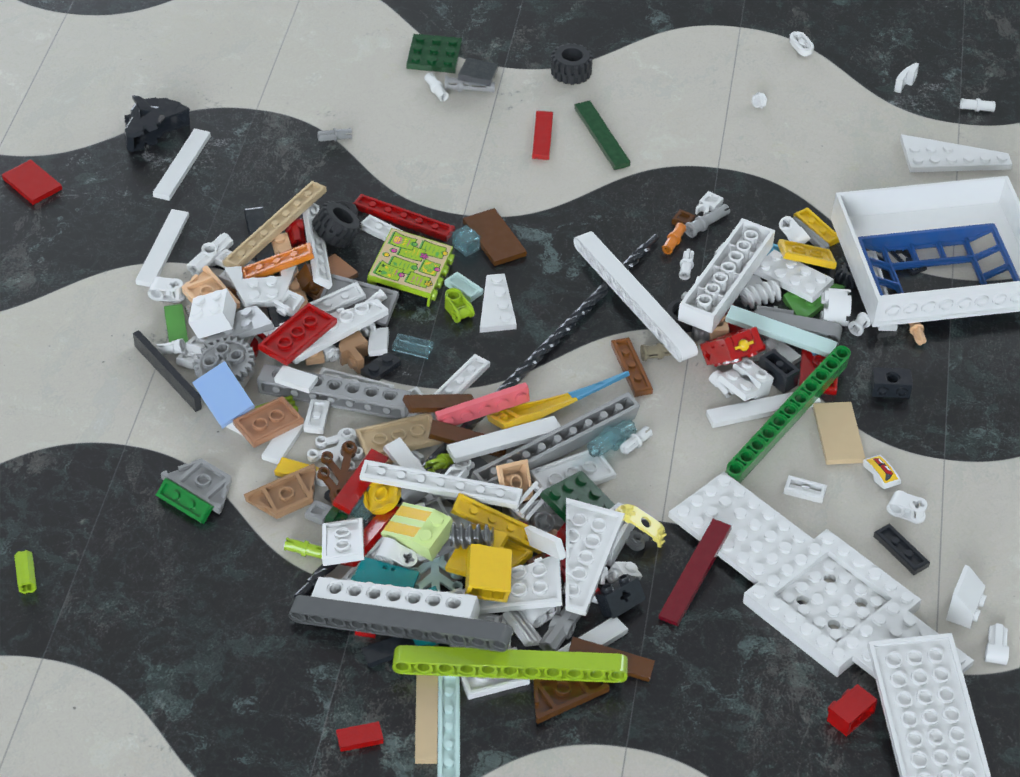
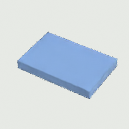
M225 361L192 382L222 429L231 424L233 419L255 408Z

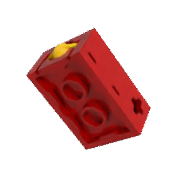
M757 327L729 332L699 344L706 364H714L715 367L740 362L742 358L757 355L758 350L764 348Z

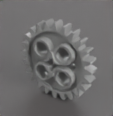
M229 336L224 341L221 337L220 342L213 340V345L207 343V349H200L202 354H196L198 359L194 360L195 365L193 367L198 379L225 361L236 379L244 382L242 377H249L248 372H253L252 366H256L254 361L256 357L253 348L250 347L249 343H245L244 339L239 341L238 337H235L231 340Z

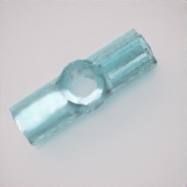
M629 419L628 421H622L613 428L611 426L605 427L598 437L588 442L587 449L592 457H600L611 449L617 451L620 445L630 438L631 434H636L635 423Z

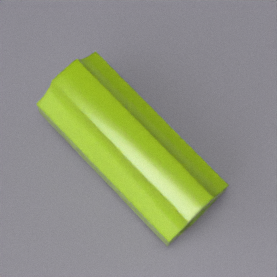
M27 550L19 551L14 555L19 592L23 594L33 593L37 586L32 552Z

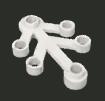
M343 428L338 432V435L328 438L325 436L316 437L315 445L319 449H324L330 444H338L321 451L316 449L308 450L307 460L309 462H316L321 458L323 452L329 451L333 454L335 464L338 459L342 462L341 446L346 441H353L356 444L357 436L355 430ZM357 446L356 453L359 454L353 457L354 460L363 458V449ZM352 460L350 462L351 467H349V472L355 469V463ZM317 471L316 484L319 486H326V484L317 477Z

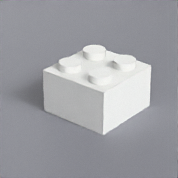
M227 288L216 290L203 296H197L193 298L188 323L198 339L233 329L237 304Z

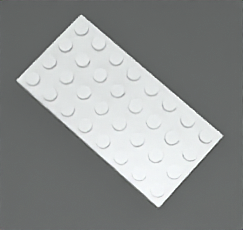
M952 633L869 641L867 647L900 777H991Z

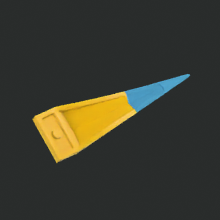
M625 371L578 390L523 403L487 415V419L501 429L533 422L630 376L629 371Z

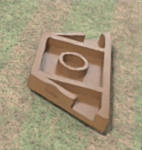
M315 464L308 465L243 494L246 502L276 519L312 504L316 482Z

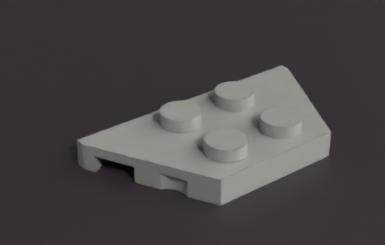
M257 305L247 307L235 312L233 329L208 336L204 345L207 349V343L213 345V340L220 342L221 337L224 341L229 336L231 340L235 337L241 340L274 330L275 327Z
M202 458L192 461L190 464L180 465L176 471L170 473L163 471L161 473V479L167 478L214 506L212 510L220 514L222 512L232 483V477Z

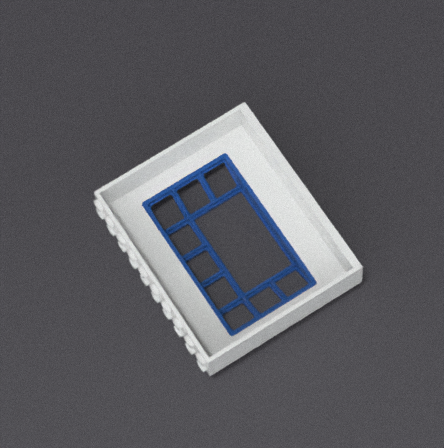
M1008 176L839 192L835 194L831 221L872 327L1020 311V201ZM992 233L997 245L974 254L970 242ZM963 245L967 255L947 257L943 247ZM936 248L940 258L919 260L916 249ZM866 249L881 253L884 261L869 257ZM909 250L913 261L891 262L888 254L889 251ZM1000 251L1005 264L982 273L978 261ZM971 263L980 285L904 293L895 270ZM872 266L887 270L892 281L876 276ZM1007 270L1013 279V282L987 284L986 280ZM880 285L896 290L897 294L884 295Z

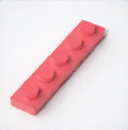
M526 382L436 411V421L457 426L529 402V388Z

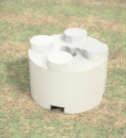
M827 288L821 294V304H824V309L820 312V319L836 322L841 326H848L849 321H846V316L851 314V295H848L851 290Z

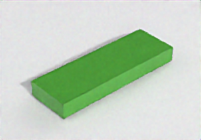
M183 305L164 306L169 342L181 338L184 339L185 343L188 342Z

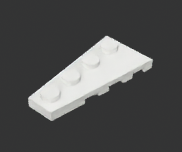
M505 273L487 275L480 333L516 329L517 323Z

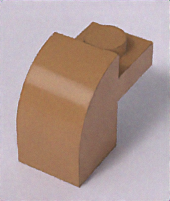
M357 331L340 341L339 359L342 366L348 363L351 369H354L357 374H361L360 369L364 367L363 357L368 355V341L360 331Z

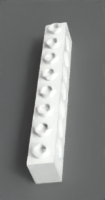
M318 577L311 597L478 619L481 610L477 596L471 594L464 595L448 591L440 592L431 589L398 587L390 584L365 583L332 577Z

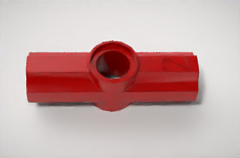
M299 216L285 229L292 249L306 244L303 219H300Z

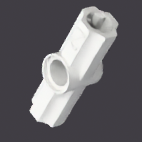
M223 233L213 242L205 243L201 248L202 251L187 264V269L191 275L201 274L203 272L202 268L206 265L208 267L216 266L215 258L224 249H229L233 245V240L228 234Z

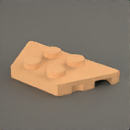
M207 265L202 268L203 272L201 274H195L190 281L182 286V293L191 303L193 298L197 296H203L216 290L227 288ZM228 289L229 293L231 294L232 298L237 304L236 309L241 308L240 301Z

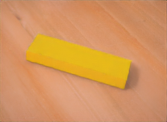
M808 207L794 213L793 218L797 217L824 239L830 247L839 243L836 232Z

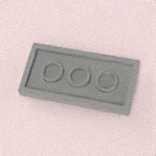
M331 274L332 287L329 290L324 288L320 298L358 282L366 295V299L355 303L359 304L365 302L381 289L387 296V299L381 303L388 308V315L373 323L385 327L388 326L399 297L398 291ZM355 304L344 308V310L354 308Z

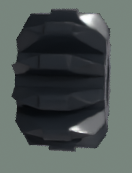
M841 262L835 269L834 281L850 290L852 288L858 289L848 262Z

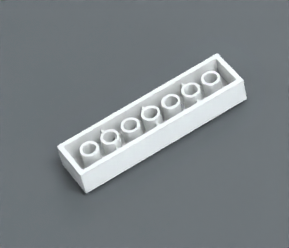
M742 218L681 301L678 320L712 333L773 247L775 230Z

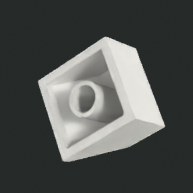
M968 565L964 566L958 580L946 620L970 629L973 621H978L981 610L978 608L979 606H984L987 596L984 595L985 585Z

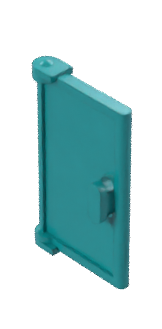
M364 557V560L360 561L356 573L352 576L351 580L414 588L420 572Z

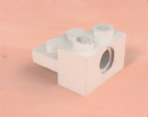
M747 357L743 358L740 362L734 363L732 369L719 374L718 377L720 383L744 401L751 398L757 400L767 397L774 379Z

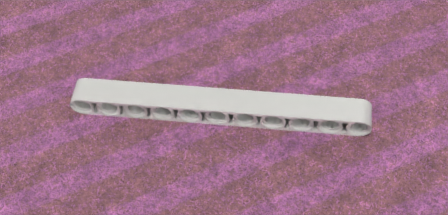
M592 231L574 238L576 250L678 362L698 354L695 342Z

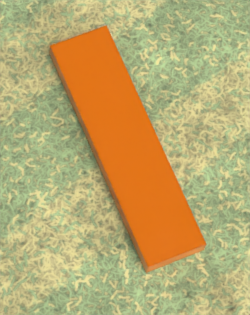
M310 242L242 267L243 279L251 277L263 278L314 259Z

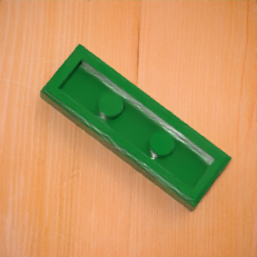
M167 478L164 479L156 493L157 497L202 524L205 523L214 508L211 504Z

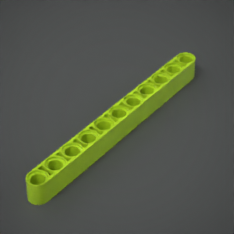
M400 645L394 650L392 669L398 674L621 683L627 680L628 658L623 654L513 649L498 652L477 648Z

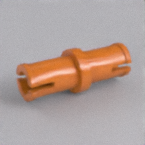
M677 223L674 230L668 234L667 241L662 246V251L665 254H671L675 246L681 242V237L687 230L683 223Z

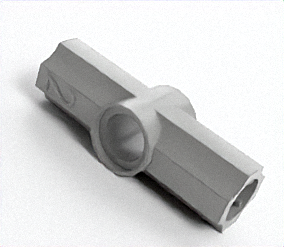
M565 605L559 614L556 613L551 619L548 631L540 640L539 647L543 651H557L564 640L572 636L576 623L582 615L566 611Z

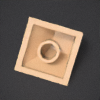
M528 459L496 466L499 485L523 489V494L532 485ZM533 491L527 496V498L524 501L529 500L534 495Z

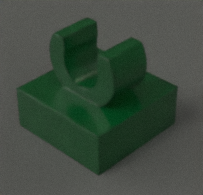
M332 506L326 515L324 523L347 520L348 515Z

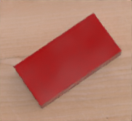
M379 721L336 730L340 752L384 743Z

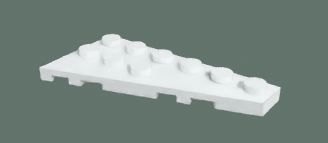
M378 299L355 304L354 308L346 310L344 308L337 309V312L330 313V315L337 318V324L292 362L296 365L388 315V308ZM275 327L274 330L264 332V334L268 337L272 332H274L279 327Z

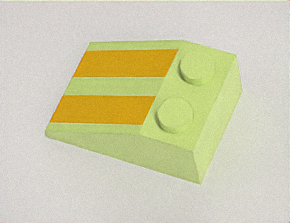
M403 502L385 526L381 535L394 539L399 544L415 551L416 554L433 561L449 539L453 521L450 516L436 509Z

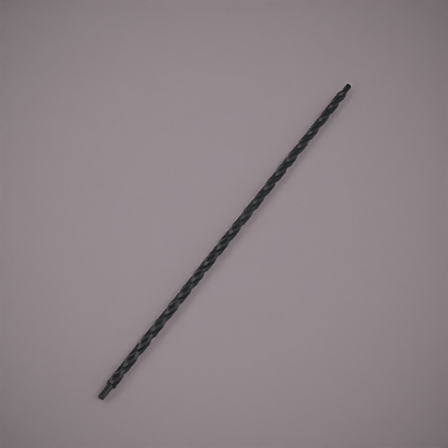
M654 234L622 263L628 271L639 262L640 258L644 257L651 250L650 248L659 240V236ZM604 281L495 392L517 385L527 375L528 371L533 369L544 358L545 354L550 352L560 342L561 338L567 335L576 326L577 322L583 319L592 310L593 306L607 295L611 287ZM486 416L463 423L460 427L473 430L476 424ZM443 443L426 461L435 459L442 453L448 454L446 450L448 443ZM425 461V462L422 464V466H423L424 469L427 471L428 469H431L432 467H429V468L426 469V468H425V463H426V461ZM372 514L364 522V529L376 516L375 514ZM322 564L306 580L307 583L294 595V598L298 595L305 596L312 588H315L318 577L325 578L339 564L327 566Z

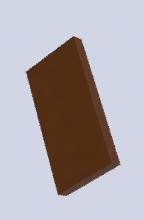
M495 208L463 218V224L494 266L527 256L526 249Z

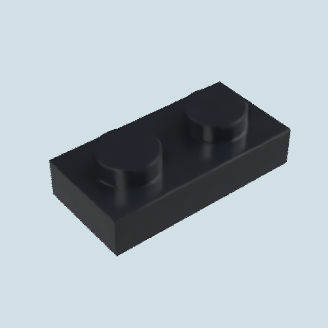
M388 351V353L380 355L360 369L361 375L365 378L379 381L401 366V359Z

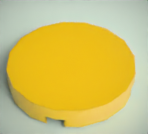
M372 482L369 485L368 492L364 493L363 502L365 507L372 514L382 515L391 511L398 504L401 497V488Z

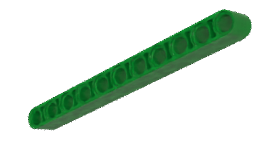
M840 345L833 349L730 460L725 473L739 483L748 476L846 369L851 355L848 347Z

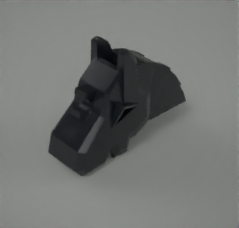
M132 95L135 104L130 110L131 114L124 115L125 145L127 150L133 152L143 149L144 143H147L149 146L158 144L157 139L165 132L190 125V108L168 98L155 97L144 99L140 96Z

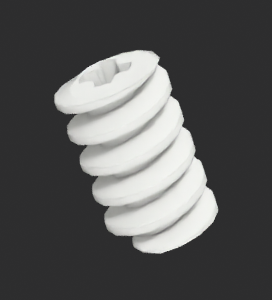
M770 279L767 282L763 281L760 284H754V286L744 287L740 292L742 304L745 307L749 305L753 309L755 304L756 306L757 304L761 305V301L764 305L768 304V300L770 303H774L775 299L780 301L781 289L778 281Z

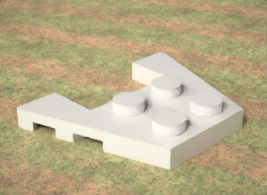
M297 265L282 270L281 276L242 279L241 266L225 267V275L230 279L232 287L236 289L237 295L245 308L256 305L258 307L275 306L273 302L275 300L280 302L284 294L289 290L294 274L297 272Z

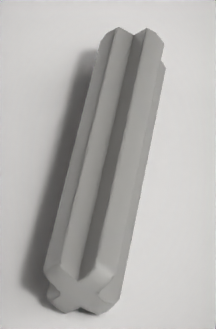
M797 217L793 218L811 238L809 240L810 243L816 247L829 249L830 245L800 219Z

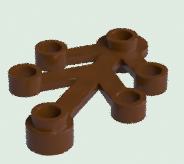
M346 441L341 446L340 453L343 456L341 470L333 461V454L331 452L325 451L321 455L320 460L327 467H320L317 477L330 489L329 497L332 503L356 470L354 469L349 472L351 458L355 457L357 452V446L353 441ZM330 471H331V472L333 473V475L337 478V480H338V484H337V485H336L335 482L329 477Z

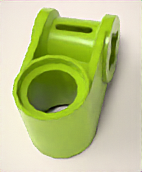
M450 288L446 290L445 309L456 323L461 322V319L466 317H474L475 313L472 304L459 289Z

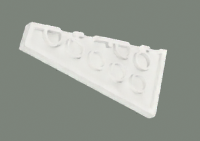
M903 134L900 137L910 172L1011 170L1012 168L1009 153Z
M566 498V611L586 616L624 521L625 513Z
M552 556L544 559L539 557L534 559V562L525 566L518 565L511 568V592L507 603L478 599L481 608L479 614L562 606L560 560ZM458 588L450 591L452 593L465 595V589Z

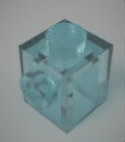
M465 225L452 232V246L467 257L480 250V236L476 231Z

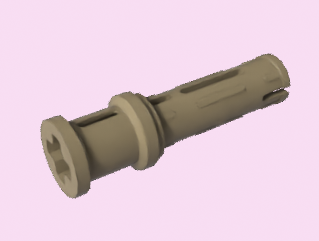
M656 343V345L651 346L643 344L640 346L642 361L652 358L659 360L664 358V356L672 355L662 343Z

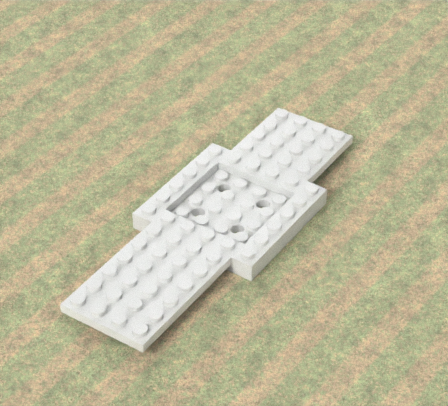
M722 472L669 511L668 517L698 541L703 537L712 519L731 525L732 529L718 556L755 584L744 593L743 603L836 677L856 663L875 678L867 647L869 641L939 634L913 615L919 610L921 603L919 597L828 529L816 538H811L725 472ZM825 579H831L834 581V583H827ZM802 600L805 601L807 604L800 605L799 603H797V601ZM856 603H863L865 607H859ZM829 625H836L838 629H831ZM956 647L962 672L964 673L973 666L974 660Z

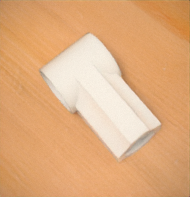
M996 623L989 627L988 643L984 657L985 662L1007 665L1009 646H1007L1008 629L1003 624Z

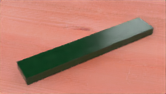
M591 101L575 104L574 109L613 169L629 167L630 160Z

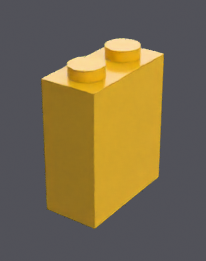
M470 544L466 560L465 594L477 596L478 599L507 603L511 592L512 549Z

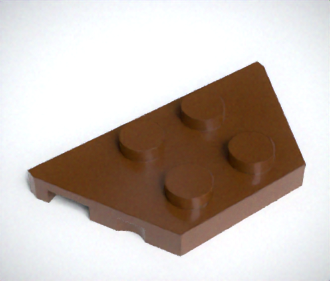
M534 679L533 689L537 724L609 692V684L606 682L601 684L600 682Z

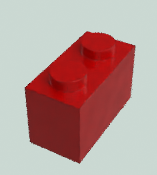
M857 684L852 689H847L838 701H833L827 709V722L847 737L875 712L877 699Z

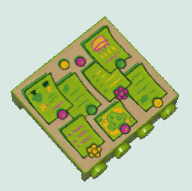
M391 228L368 274L367 283L372 285L380 283L428 298L427 306L429 307L432 300H436L437 289L442 287L443 276L446 277L448 274V265L453 263L455 256L452 254L453 246Z

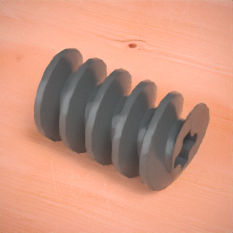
M452 523L450 546L453 545L455 549H459L460 545H462L463 549H467L470 544H482L493 547L494 528L492 527V530H489L488 524H485L484 529L481 530L480 524L477 523L476 528L473 529L472 524L469 523L467 529H465L464 524L460 523L459 529H457L455 523Z

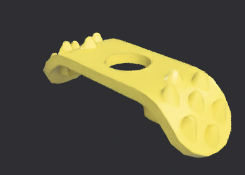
M624 504L615 510L625 513L624 521L633 524L651 536L652 540L657 542V547L661 548L665 543L664 537L667 534L665 533L664 526L638 507ZM642 518H645L649 522V528L645 527L642 524Z

